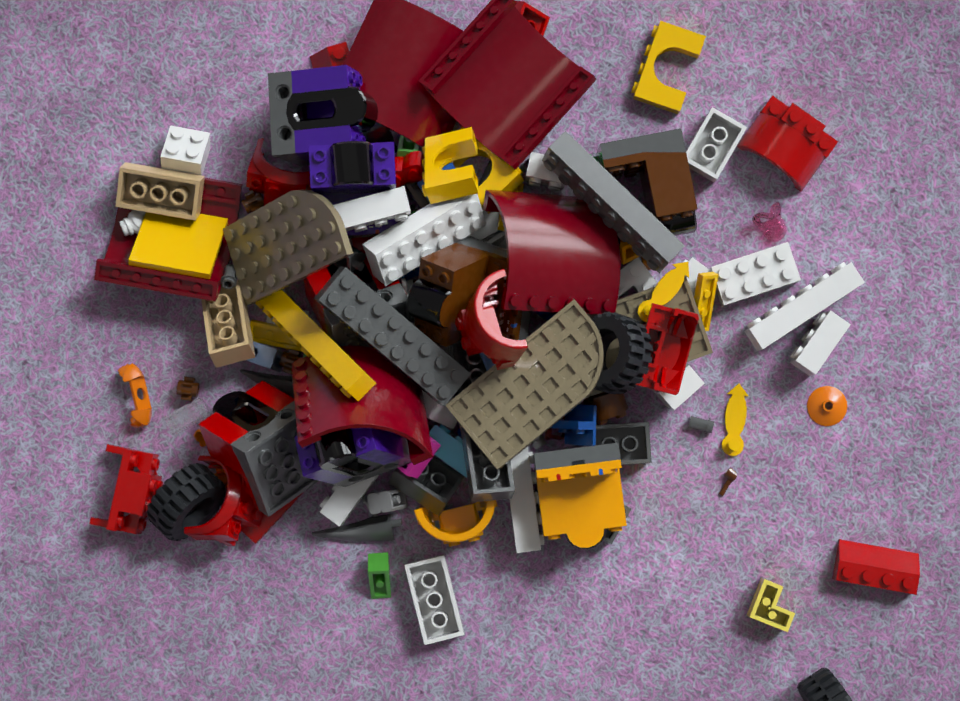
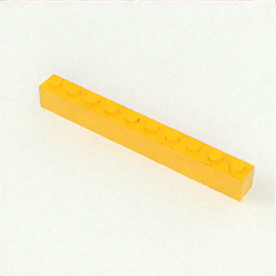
M283 290L255 303L260 309H263L262 311L270 319L274 317L272 321L279 328L283 326L281 330L289 338L293 336L290 340L298 347L302 345L300 350L307 357L312 355L310 360L318 368L322 365L320 370L328 378L332 375L330 380L338 388L342 386L340 391L348 398L353 396L359 401L376 384Z

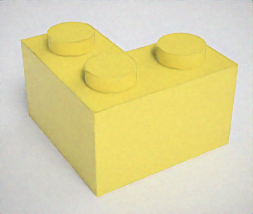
M761 578L747 616L788 632L795 613L777 606L783 586Z

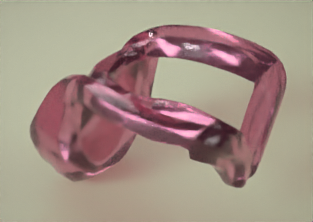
M779 202L771 206L770 213L760 212L752 217L753 223L760 229L763 236L772 242H779L787 232L786 225L780 215L781 205ZM760 218H765V219H770V220L765 221V222H761V221H760Z

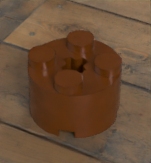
M602 392L583 400L585 405L597 406L596 425L605 424L608 422V419L613 417L622 418L627 415L628 405L624 393L610 394Z

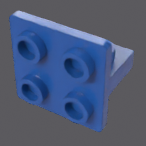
M578 404L565 415V420H559L551 428H558L559 433H565V444L595 446L597 406Z

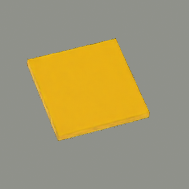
M146 212L129 257V265L210 279L224 237L223 228L227 227L228 218L200 214L196 220Z

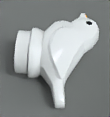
M133 210L129 213L128 218H123L119 222L125 236L139 233L146 212Z

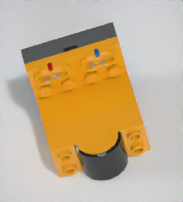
M619 443L533 453L543 536H548V540L561 538L560 534H564L566 540L572 546L588 550L596 547L603 541L606 528H609L610 532L621 531L622 526H627L619 468H622Z

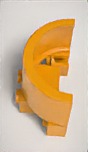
M496 500L476 502L443 510L440 516L426 507L417 508L413 511L418 525L434 538L452 547L460 545L462 541L468 540V542L480 540V536L484 535L483 530L489 524L495 511L494 509L498 505ZM480 510H482V513H483V516H482L481 519H480L479 513H478V511H480ZM435 521H439L440 529L434 526Z

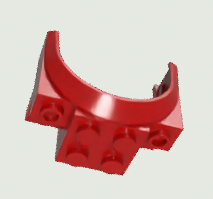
M264 138L258 139L247 170L246 187H249V191L253 190L254 192L264 194V206L290 191L311 190L310 171L292 172L271 165L264 159V153L261 152Z
M651 303L647 322L643 323V325L647 329L646 333L650 335V344L653 346V352L650 355L652 362L649 363V371L643 375L642 382L635 385L672 395L679 393L699 320L698 314Z
M107 444L105 451L122 455L109 519L91 517L89 524L105 527L111 531L142 534L147 525L148 504L151 503V498L157 493V489L163 485V481H161L162 476L157 474L160 465L159 455ZM137 466L140 472L133 471L134 467ZM124 512L130 513L126 517L124 516Z
M200 455L198 461L209 464L208 468L224 469L228 481L226 497L221 509L210 521L199 526L184 527V534L196 540H215L227 546H235L241 532V527H259L263 514L254 508L243 476L212 456Z

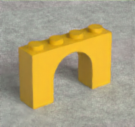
M660 20L658 26L654 25L651 37H654L652 45H647L644 55L648 57L646 63L641 62L638 71L641 77L639 82H634L631 93H634V100L679 114L686 92L661 83L655 75L654 62L661 54L668 51L680 52L698 59L706 36Z
M472 127L425 138V146L422 147L425 158L422 159L424 168L422 178L425 184L422 185L424 197L428 196L430 204L477 194L478 178L473 165L451 170H441L452 161L478 155L477 140Z
M477 140L478 155L475 156H483L492 161V170L489 177L478 187V197L483 208L486 190L513 192L524 180L520 175L522 171L519 167L514 170ZM475 156L458 159L450 163H453L455 168H458L466 160Z

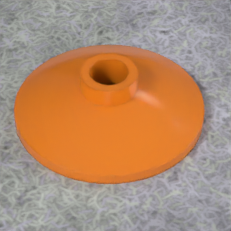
M819 387L808 398V414L819 425L833 426L839 423L846 415V398L835 387ZM827 402H830L832 405L830 410L825 408Z

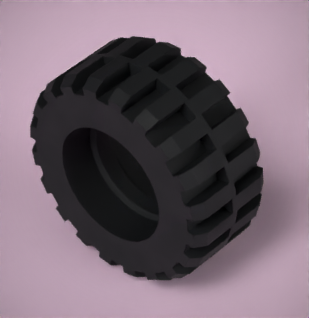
M615 312L597 314L591 320L598 328L602 339L604 362L602 372L594 389L610 394H623L627 390L631 391L636 387L635 384L642 382L643 375L649 371L648 365L652 362L650 355L653 352V346L650 344V335L646 333L647 329L636 319ZM618 338L619 354L615 363L608 369L606 366V352L611 342Z
M199 463L189 464L188 467L185 466L180 471L172 474V477L167 479L157 489V493L153 495L151 503L148 504L147 515L149 521L168 540L181 541V539L189 537L184 534V527L203 525L210 521L213 515L217 513L220 505L223 504V498L226 496L225 485L206 465Z
M828 668L819 669L799 682L797 686L804 701H852L844 687Z

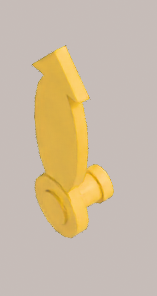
M688 262L671 264L675 269L670 270L659 280L651 294V299L643 301L639 305L637 313L642 321L647 322L651 303L665 305L677 294L683 284L684 277L689 278Z
M740 383L727 393L732 394L725 411V427L728 434L722 440L721 446L723 452L729 456L740 454L744 447L740 434L746 422L747 407L744 396H748Z

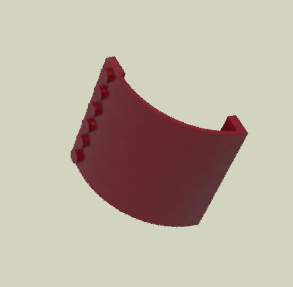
M373 0L343 65H348L361 74L363 84L360 86V94L369 96L376 104L377 117L375 122L395 131L420 147L425 146V138L453 131L456 120L425 90L419 80L458 38L463 30L408 1Z
M491 0L420 78L419 82L464 129L472 127L475 138L516 170L597 79L583 67L575 64L544 38L516 9L515 5L517 3L515 0Z
M205 178L200 214L228 218L227 226L238 221L243 184ZM118 207L105 258H98L96 260L94 280L210 301L217 300L222 288L220 280L224 275L225 266L229 264L231 257L225 236L223 237L210 279L129 265V257L138 234L134 233L132 236H125L119 222L123 218H128L129 213L133 210Z
M498 190L485 191L483 210L500 213L506 236L507 278L502 294V309L559 312L575 299L586 314L616 312L620 286V250L617 233L613 228H608L598 214L591 212L586 202L578 199L576 196Z
M340 346L376 382L359 401L353 396L350 398L345 396L340 391L342 386L338 388L330 380L332 375L328 378L320 370L322 365L318 368L310 360L312 355L299 358L292 363L298 443L302 448L321 440L322 435L349 428H374L393 432L407 438L410 460L413 465L433 457L422 390L373 348Z

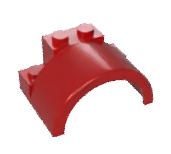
M772 95L737 144V147L742 151L752 152L767 160L787 175L797 190L803 191L838 141L823 131L826 127L823 123L796 104L792 103L790 106H787Z
M504 269L493 272L481 282L471 297L467 308L461 310L455 319L457 329L461 330L462 347L467 351L468 356L484 353L491 357L492 363L496 364L497 370L513 367L528 348L526 340H512L503 337L494 310L498 306L499 301L494 300L493 296L498 294L497 283L501 278L506 277Z

